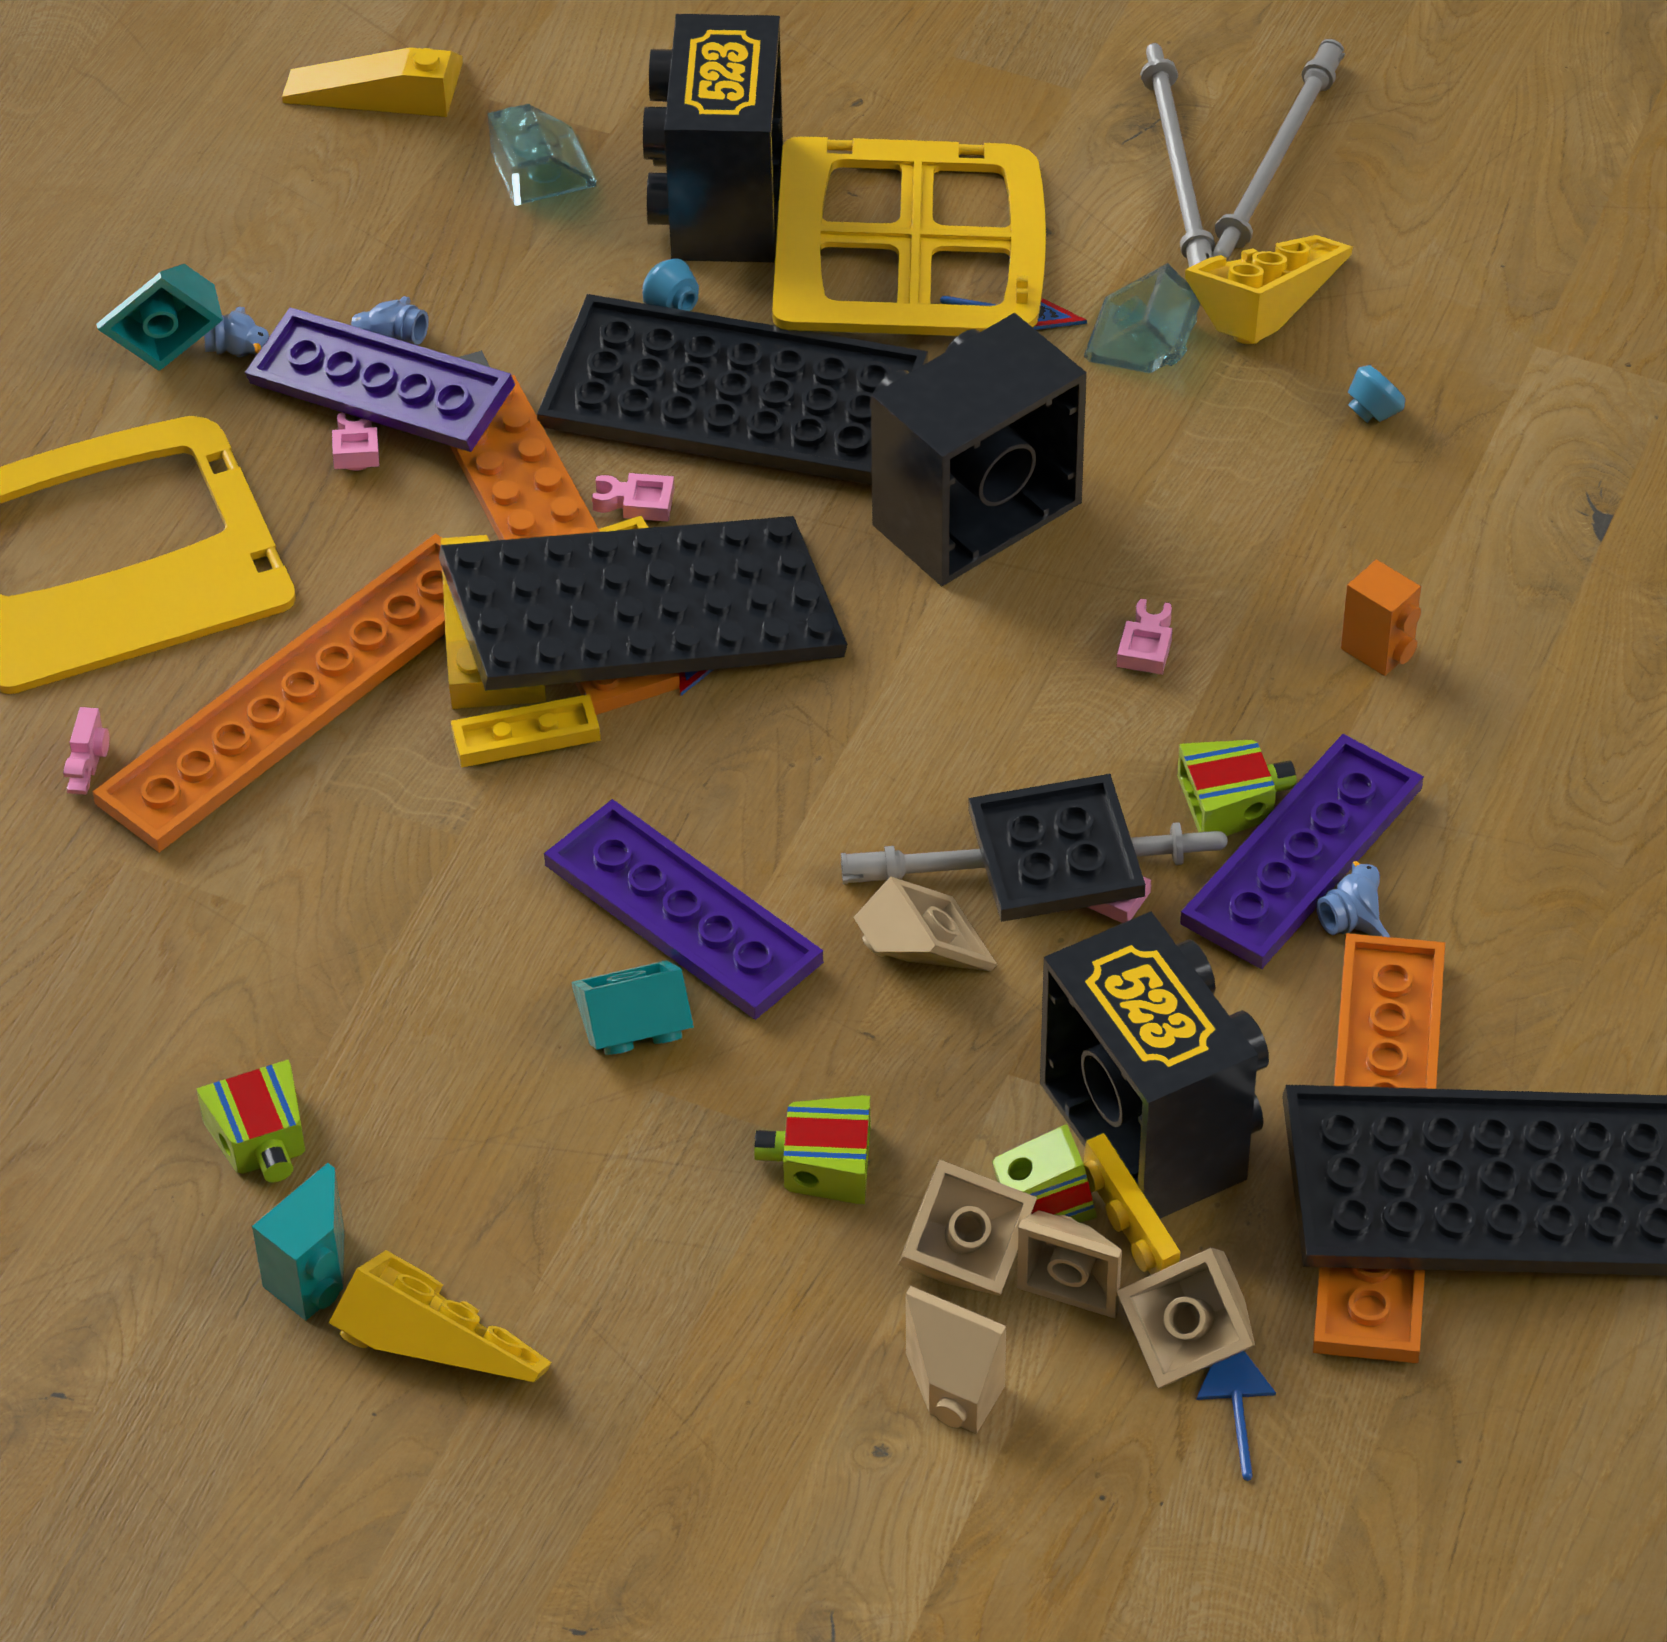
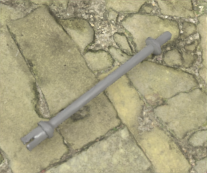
M1333 39L1322 41L1314 59L1308 61L1304 66L1302 79L1305 84L1234 214L1223 215L1215 224V233L1219 241L1213 250V257L1222 255L1228 260L1234 248H1242L1251 241L1253 230L1248 223L1319 91L1330 89L1335 81V70L1345 56V53H1342L1345 49L1338 41Z
M1151 43L1146 48L1148 63L1142 68L1140 75L1144 86L1155 91L1186 234L1180 241L1181 253L1187 258L1189 267L1213 257L1215 242L1213 235L1202 228L1171 91V86L1178 78V71L1174 62L1164 59L1161 46L1157 43Z
M1180 822L1171 825L1170 835L1131 838L1136 856L1172 854L1175 865L1183 864V853L1217 851L1225 848L1228 842L1227 836L1220 831L1182 834ZM884 846V851L841 853L843 884L887 881L890 876L902 879L905 874L985 868L980 849L903 854L900 850H895L894 846Z

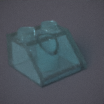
M530 104L488 113L491 153L515 206L596 186L595 176L572 126Z
M1167 263L1105 297L1084 357L1089 362L1152 373L1165 365L1172 366L1180 361L1187 351L1186 343L1191 329L1197 322L1196 315L1200 302L1188 282Z

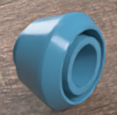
M669 259L658 263L649 271L644 280L642 294L645 304L690 311L698 301L699 285L687 263L681 259Z
M1371 365L1362 366L1357 369L1348 390V394L1353 398L1348 406L1366 423L1373 417L1381 422L1404 410L1406 398L1378 370L1374 369Z

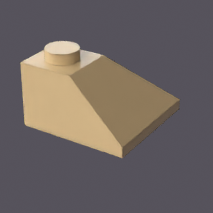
M890 876L853 917L864 933L862 937L864 944L880 957L887 955L907 962L992 971L997 966V963L952 896Z
M939 1159L898 1265L945 1284L1000 1296L1018 1250V1227L1022 1219L1031 1215L1037 1197Z
M1038 1210L1022 1219L1018 1227L1017 1288L1115 1319L1119 1311L1117 1290H1120L1122 1250L1086 1224L1079 1223L1065 1215H1053Z
M1209 1248L1117 1290V1294L1158 1388L1165 1387L1255 1346L1245 1298L1224 1251Z
M910 1286L906 1292V1355L928 1412L950 1427H962L977 1434L1005 1387L1006 1326Z

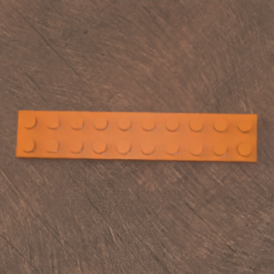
M512 375L515 383L514 388L473 450L469 452L450 446L499 540L599 532L594 519L540 421H537V415L515 375ZM678 673L575 682L581 695L590 694L596 715L680 688Z
M435 533L92 791L95 805L160 853L445 634L443 576L439 561L442 537Z
M1346 933L1334 1086L1436 1089L1445 942ZM1319 1267L1313 1353L1418 1363L1425 1270Z

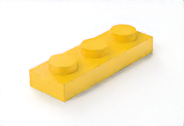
M590 694L451 721L452 736L461 768L601 741L600 727Z
M1103 1133L1087 1140L1083 1163L1090 1191H1098L1106 1204V1213L1111 1225L1117 1232L1123 1231L1128 1238L1137 1266L1141 1271H1149L1152 1275L1179 1263L1181 1251L1106 1135Z

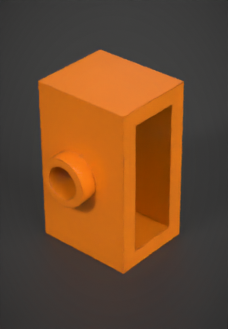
M1377 559L1347 584L1341 649L1384 676L1399 663H1407L1417 648L1415 636L1417 622L1421 615V609L1419 608L1421 586Z

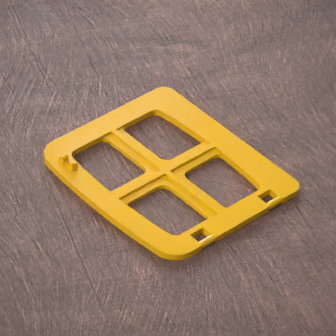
M801 136L792 137L784 142L782 146L772 319L777 327L785 330L959 336L961 333L971 329L982 332L1013 313H1016L1032 327L1037 324L1045 271L1046 222L1039 160L1030 150L1019 145L1006 143L971 145L948 141L853 138V140H828V137ZM827 150L852 151V154L827 153ZM959 155H982L984 158H959ZM843 167L896 169L902 174L900 218L893 223L831 222L824 220L822 216L825 195L831 172L834 169ZM938 171L992 172L1002 175L1008 194L1010 225L1007 227L948 226L936 223L933 220L934 174ZM825 247L890 249L895 251L899 256L897 303L836 301L827 298L822 281L821 250ZM939 251L990 252L1009 255L1008 282L1003 302L995 306L931 304L932 256Z

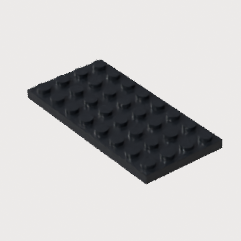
M587 294L538 410L537 421H540L543 428L872 485L871 395L880 382L891 373L899 370L912 372L928 363V351L811 331L785 330L775 325Z
M794 516L441 545L439 561L485 691L845 657L847 641Z
M1285 1085L1282 1099L1303 1267L1667 1276V1095Z

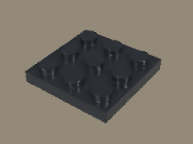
M1111 774L968 798V811L1001 922L1145 897L1146 884Z

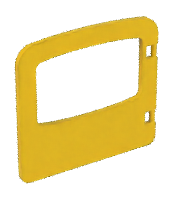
M185 416L88 439L0 467L1 504L38 490L109 469L182 453L190 454L198 464L225 525V529L221 533L115 571L38 591L11 596L0 594L1 693L15 694L276 615L289 610L294 605L296 595L292 580L279 557L276 545L243 472L235 460L228 439L217 423L203 417ZM223 458L228 470L214 474L209 462ZM267 556L272 569L258 573L253 560Z

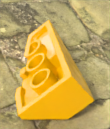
M404 48L295 68L290 71L282 100L283 103L447 117L463 64V57L453 51L430 48Z
M1313 235L1276 243L1275 252H1258L1253 248L1243 250L1241 252V259L1226 262L1227 258L1222 255L1210 257L1185 269V279L1217 331L1234 336V340L1239 343L1256 344L1261 339L1277 332L1352 255L1353 246Z
M487 535L441 538V545L490 540ZM442 569L448 682L452 709L546 702L545 685L485 691Z
M387 1250L356 1269L329 1321L331 1325L341 1330L340 1335L344 1340L360 1348H368L369 1346L376 1350L535 1382L544 1375L552 1363L506 1329L498 1326H488L486 1328L480 1324V1317L477 1315L479 1310L467 1301L458 1303L447 1300L439 1294L443 1287L442 1283Z

